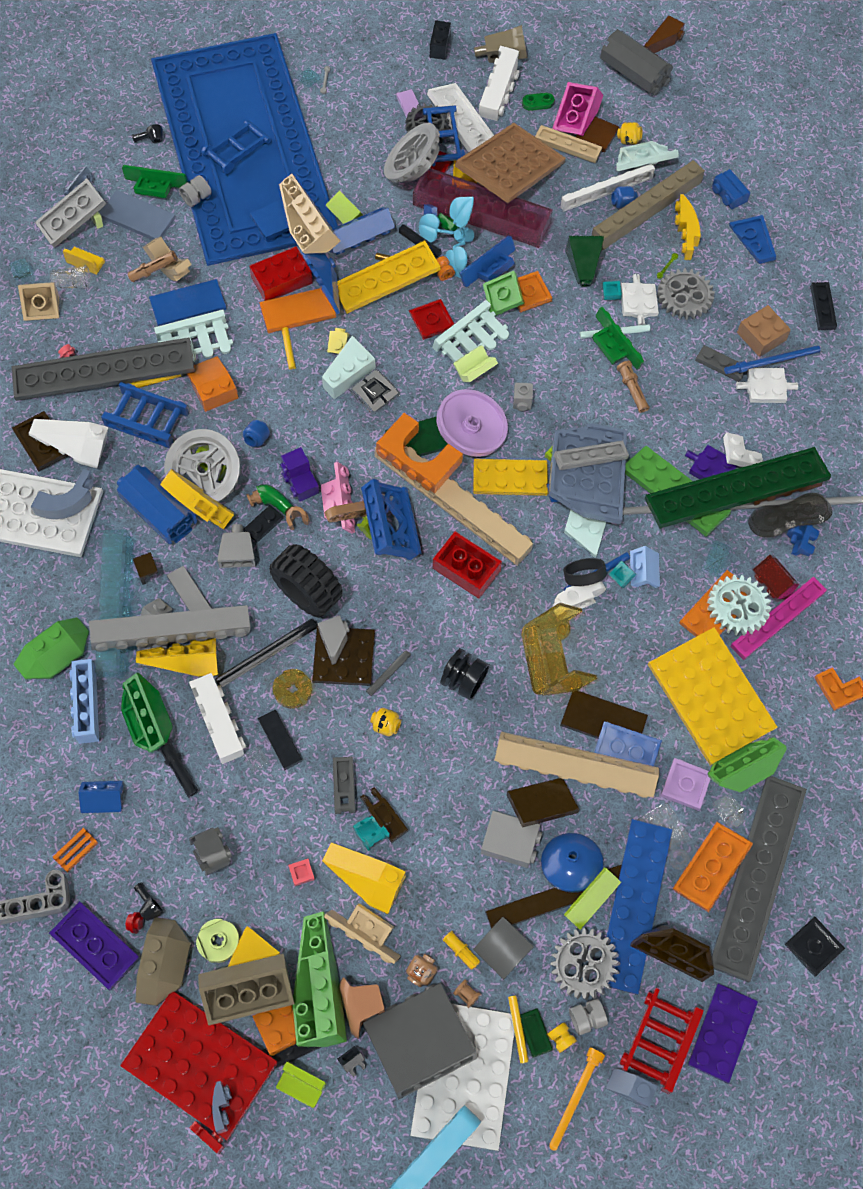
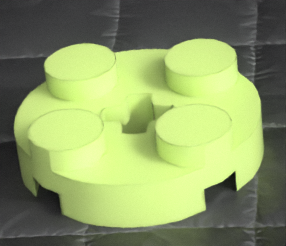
M213 919L205 923L201 927L196 940L199 953L203 958L212 963H222L231 959L240 940L235 926L222 919ZM215 936L224 938L221 946L212 944L215 941Z

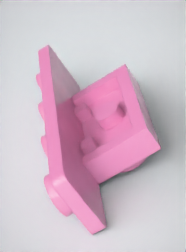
M339 462L334 463L336 479L321 485L324 512L333 506L352 503L351 487L348 479L349 471L346 466ZM355 519L341 521L344 530L351 534L355 533Z

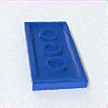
M217 279L149 297L158 326L219 310H226Z

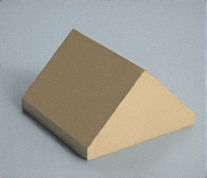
M54 282L18 285L24 321L59 318V294Z

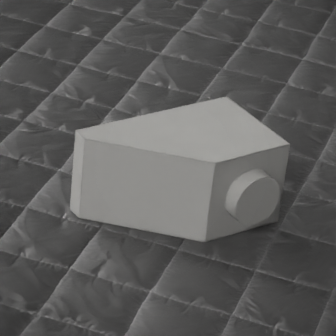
M340 615L318 623L319 633L332 664L337 662L347 641V632H349L346 621L342 622Z

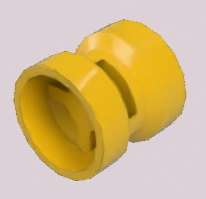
M565 1022L547 1034L550 1040L556 1043V1049L559 1053L577 1042L574 1035L569 1033V1027Z

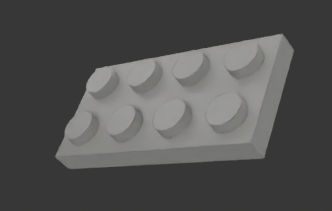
M85 179L35 223L49 243L55 248L107 203L88 179Z

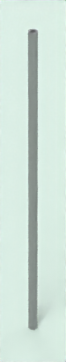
M863 496L772 500L769 502L762 501L759 505L755 506L751 502L730 508V510L863 503ZM648 506L623 507V515L651 513Z

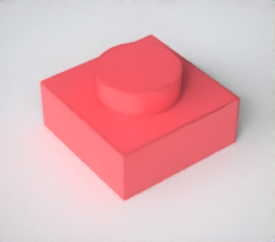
M309 859L288 865L295 886L315 880Z

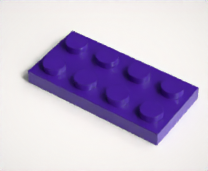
M80 901L49 932L59 944L109 991L140 959L137 954Z
M717 984L687 1065L729 1084L758 1001Z

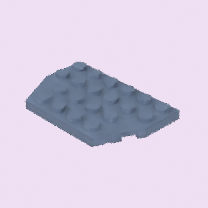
M591 423L587 424L586 427L577 429L572 427L567 430L555 431L553 435L548 495L582 517L621 524L626 459L559 470L554 453L555 451L623 441L626 447L627 430Z

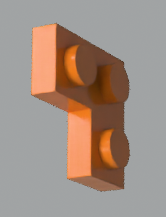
M832 667L814 677L834 711L863 698V681L860 676L843 684Z

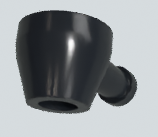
M159 124L150 125L146 128L145 132L132 134L134 143L149 138L154 144L162 142V126Z
M140 882L135 885L134 890L138 892L144 901L139 910L142 917L149 921L160 916L163 910L147 892L144 884Z

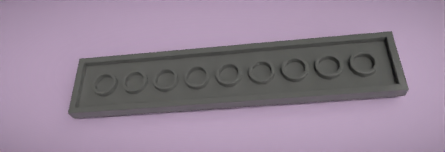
M190 337L11 366L13 392L16 401L117 385L120 382L130 383L195 372Z
M773 776L765 779L747 840L753 843V846L738 868L712 953L714 970L748 983L751 982L806 794V788Z

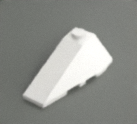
M34 419L29 435L47 446L51 445L57 448L59 453L74 458L73 461L79 464L97 468L107 441L108 427L91 422Z

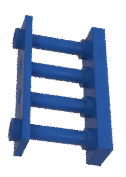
M120 382L119 387L123 396L113 413L104 411L101 416L104 426L170 448L173 444L170 432L180 414L188 416L187 405L182 401H174L136 388L132 384ZM130 397L140 400L130 418L120 417ZM146 403L156 405L147 424L137 423ZM163 408L173 411L163 430L160 431L153 428Z

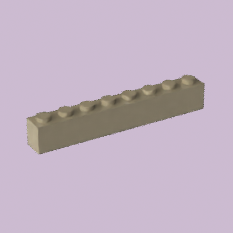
M692 160L595 226L592 230V236H604L601 250L603 251L679 199L680 194H686L701 184L705 170Z

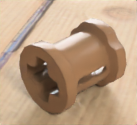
M465 979L453 994L455 996L458 995L467 1004V1007L470 1008L479 999L481 993L472 989Z

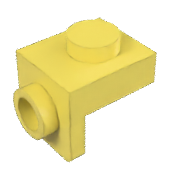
M335 328V331H330L327 352L337 354L341 352L347 344L349 333H345L346 329Z

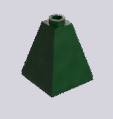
M569 236L565 251L577 283L581 287H589L593 282L604 236Z

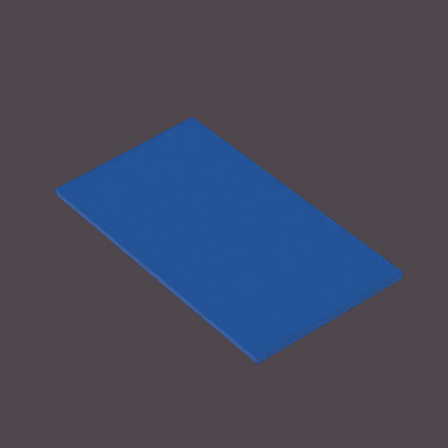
M277 33L151 58L181 172L186 174L188 183L196 176H202L211 189V195L205 199H200L198 204L191 207L207 266L298 246L290 231L266 241L250 217L251 212L282 199L279 184L291 174L298 180L331 228L338 226L335 215L326 207L330 199ZM248 119L269 136L271 141L268 144H262L234 164V168L229 174H224L221 170L222 167L211 157H204L201 154L202 148L206 144L215 145L243 126L244 121ZM250 129L236 138L244 147L259 139ZM229 143L217 151L216 154L227 161L240 151Z

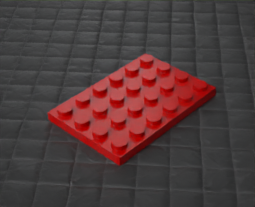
M172 992L167 996L120 1066L215 1133L217 1132L214 1126L212 1109L214 1088L216 1082L219 1081L223 1082L224 1086L228 1085L232 1098L228 1099L230 1106L222 1108V1111L226 1110L230 1124H227L228 1131L221 1134L217 1133L228 1141L278 1064V1061L223 1024L208 1025L204 1011L177 993Z

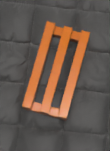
M82 828L53 856V859L68 873L98 842ZM85 835V837L60 860V858ZM89 840L91 841L73 860H71L67 865H65V863L83 845H85Z

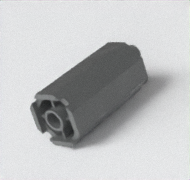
M619 29L608 37L607 41L609 43L607 46L604 45L602 47L600 59L654 96L658 94L660 88L669 84L671 80L669 76L673 69L670 63Z

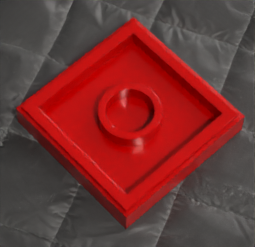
M441 299L409 310V314L423 340L444 333L454 325Z

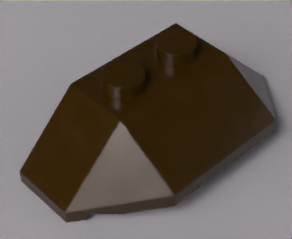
M663 925L642 934L630 944L631 947L701 982L714 975L710 946L674 928Z

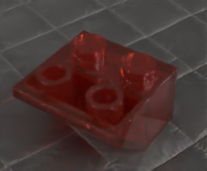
M769 554L752 569L756 573L754 577L761 584L764 583L768 587L767 592L772 598L786 600L799 586V583L775 555Z

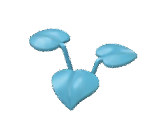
M458 197L452 201L450 217L454 219L453 224L460 227L456 231L438 229L440 220L434 214H426L419 221V233L432 243L436 240L437 232L454 234V238L460 242L453 246V250H448L445 255L450 261L449 265L455 270L454 275L461 278L459 273L467 265L466 250L459 246L465 245V242H472L474 239V231L465 227L470 219L474 197Z

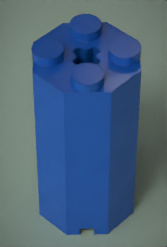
M134 466L131 472L117 481L119 497L168 544H172L171 541L178 543L192 531L190 526L192 522L196 524V514L160 485L161 481L147 467Z

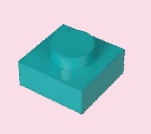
M620 281L602 283L604 300L621 299Z
M620 561L609 575L622 588H625L635 577L636 573L624 561Z

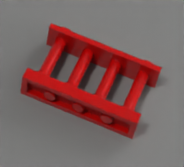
M655 988L652 993L648 992L644 1004L647 1007L628 1053H623L619 1064L622 1065L621 1070L625 1072L628 1070V1067H631L660 1081V1084L663 1085L661 1091L669 1095L673 1092L704 1010L695 1007L692 1012H686L657 998L660 989ZM653 1006L684 1020V1023L687 1024L684 1032H678L649 1018ZM645 1026L676 1040V1043L679 1044L677 1051H672L671 1053L642 1039L641 1035ZM637 1046L667 1060L671 1064L668 1073L665 1071L662 1073L633 1059Z

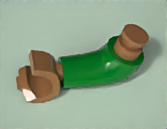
M271 485L256 486L257 490L253 491L252 495L246 494L251 507L255 503L260 504L263 502L264 505L270 504L286 516L290 530L295 529L292 522L296 517H301L303 523L309 525L308 514L301 507H294L281 492Z

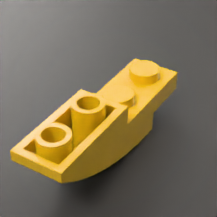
M680 194L679 201L675 203V211L678 212V215L675 216V225H678V232H682L681 239H684L681 247V253H684V260H691L694 247H698L701 238L700 225L690 201L684 194Z
M172 469L160 483L166 491L205 521H211L222 529L226 527L234 516V512L205 494L203 489Z

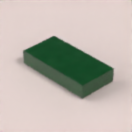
M538 1008L520 1014L524 1037L532 1058L553 1051Z

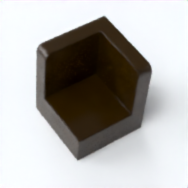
M151 552L132 558L142 585L146 584L144 578L158 573Z

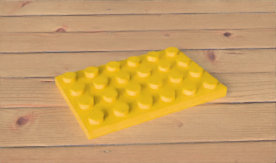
M715 627L647 664L709 765L778 728Z

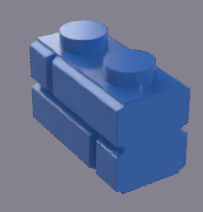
M731 169L715 176L712 189L715 194H719L724 205H728L733 210L748 202L750 191Z

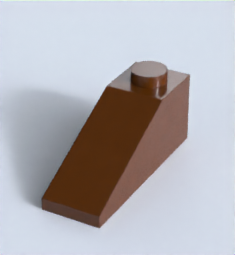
M668 15L644 46L656 53L675 45L678 40H682L685 34V23Z

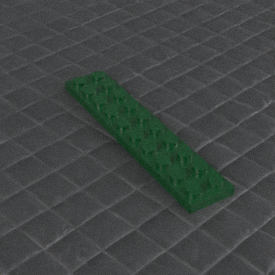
M812 447L646 494L645 501L659 529L827 481L830 480L831 474L816 448Z

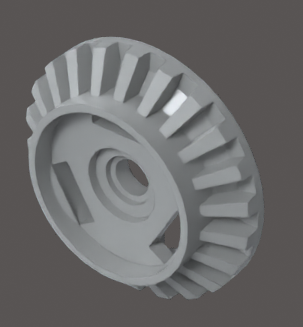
M423 123L405 134L394 146L385 162V177L392 183L414 181L422 176L437 158L439 152V130L432 123Z
M197 429L183 434L171 445L165 458L164 472L165 477L171 469L181 476L187 473L197 486L203 489L205 494L219 502L226 499L234 491L235 485L238 484L239 474H241V461L237 449L225 436L213 430ZM209 446L208 451L192 454V450L197 447ZM201 463H206L208 466L205 473H200L198 470V466ZM226 465L225 477L221 483H218L222 466Z

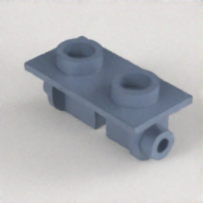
M87 166L79 170L73 182L64 189L65 196L85 179H88L90 182L95 179Z

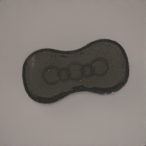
M806 493L785 504L766 505L755 509L749 516L748 524L752 532L757 536L770 538L778 536L796 526L823 523L832 516L833 511L828 500L821 494Z

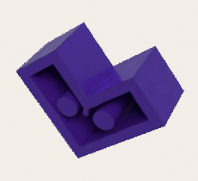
M299 447L281 455V475L285 483L289 482L291 486L289 490L293 498L297 497L299 502L319 494V485L310 471V463L303 449Z

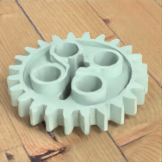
M733 575L731 580L728 576L725 577L724 581L719 580L718 585H714L713 591H710V598L707 603L711 604L708 610L713 611L710 618L716 617L714 624L721 623L720 629L727 627V633L734 630L735 635L739 631L742 632L743 636L746 635L747 630L750 634H753L755 629L759 631L761 625H765V619L769 618L771 607L768 606L771 600L765 599L768 593H762L764 586L758 588V581L751 583V577L746 581L743 575H741L740 579ZM740 592H745L747 596H743ZM723 598L729 599L730 602L724 601ZM748 608H752V609H754L756 612L753 613V612H751ZM731 614H735L739 619L733 618Z

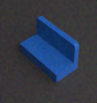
M123 781L82 782L78 791L80 812H121Z

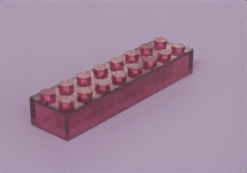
M431 168L420 177L413 191L414 206L424 209V204H431L437 207L438 214L442 213L449 217L450 205L455 198L474 197L472 212L467 224L505 237L508 235L512 236L514 240L537 248L540 247L552 219L553 209L517 197L507 203L482 185Z

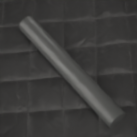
M405 650L366 690V693L372 696L411 654Z

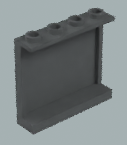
M441 983L428 986L424 992L418 995H410L405 999V1002L399 1005L393 1004L385 1012L379 1015L376 1014L366 1019V1022L363 1023L398 1100L477 1059L476 1051Z

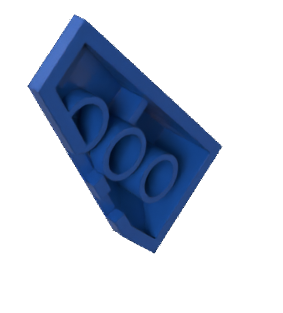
M300 250L318 285L336 314H339L337 274L334 270L336 265L333 259H328L325 253L304 254Z

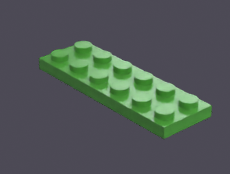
M648 446L642 448L625 464V474L649 493L692 482L690 478ZM726 509L686 522L707 537L730 515L731 510Z

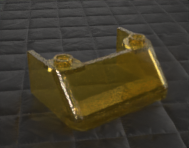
M558 603L524 625L521 636L531 686L535 694L545 696L574 692L597 679V675L578 670L568 673L561 640L565 639L570 633L569 620L580 614L582 608Z

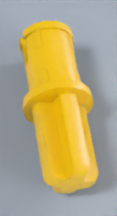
M453 931L443 938V941L454 951V956H458L469 969L473 970L480 963L479 959Z

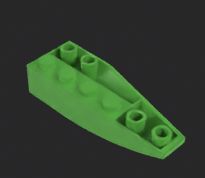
M323 911L303 918L293 994V1014L297 1046L329 1047L347 1042L337 966L327 920L324 918L325 913Z

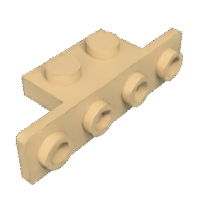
M360 903L355 907L348 920L334 910H330L325 914L324 918L328 920L331 926L344 930L349 938L357 939L363 943L364 948L381 955L380 958L383 961L395 964L401 956L384 945L394 926Z

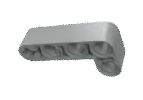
M52 870L45 877L46 892L0 901V925L67 911L70 906V894L66 876L59 870ZM61 877V882L53 886V880ZM63 897V903L55 906V901ZM37 902H42L41 908L34 910V905ZM16 906H21L20 912L13 915V909Z

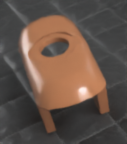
M343 977L339 988L346 1009L350 1031L355 1038L359 1039L361 1026L366 1022V1019L385 1012L381 993L377 984L352 987Z

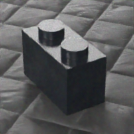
M435 20L430 41L429 58L446 59L451 36V22Z

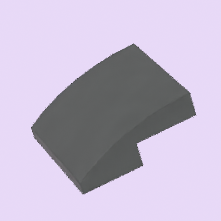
M502 917L473 950L504 980L534 946Z

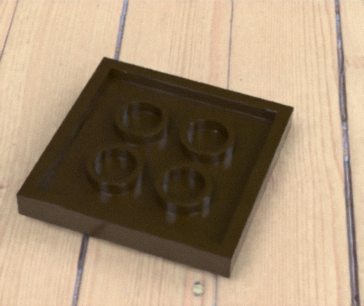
M317 626L312 683L371 686L375 629L349 628L347 641L337 662L332 664Z

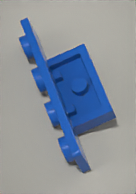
M508 235L459 273L463 286L468 287L478 278L486 282L493 280L515 264L513 258L509 257L515 251L512 236Z

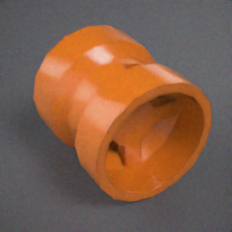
M446 256L437 258L436 260L441 269L437 273L439 279L444 281L452 278L455 270L449 265L450 261Z

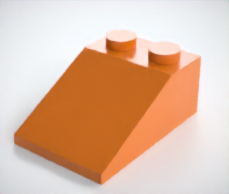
M218 356L194 365L195 372L186 373L205 412L238 399L236 386Z

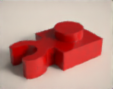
M196 1121L189 1127L217 1154H220L225 1148L221 1144L223 1139L214 1131L210 1134Z

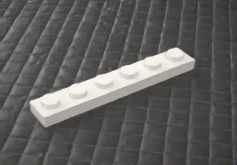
M652 164L641 166L638 169L627 171L622 175L611 177L590 187L568 193L562 197L561 208L564 212L610 195L616 187L634 186L653 179L655 168Z

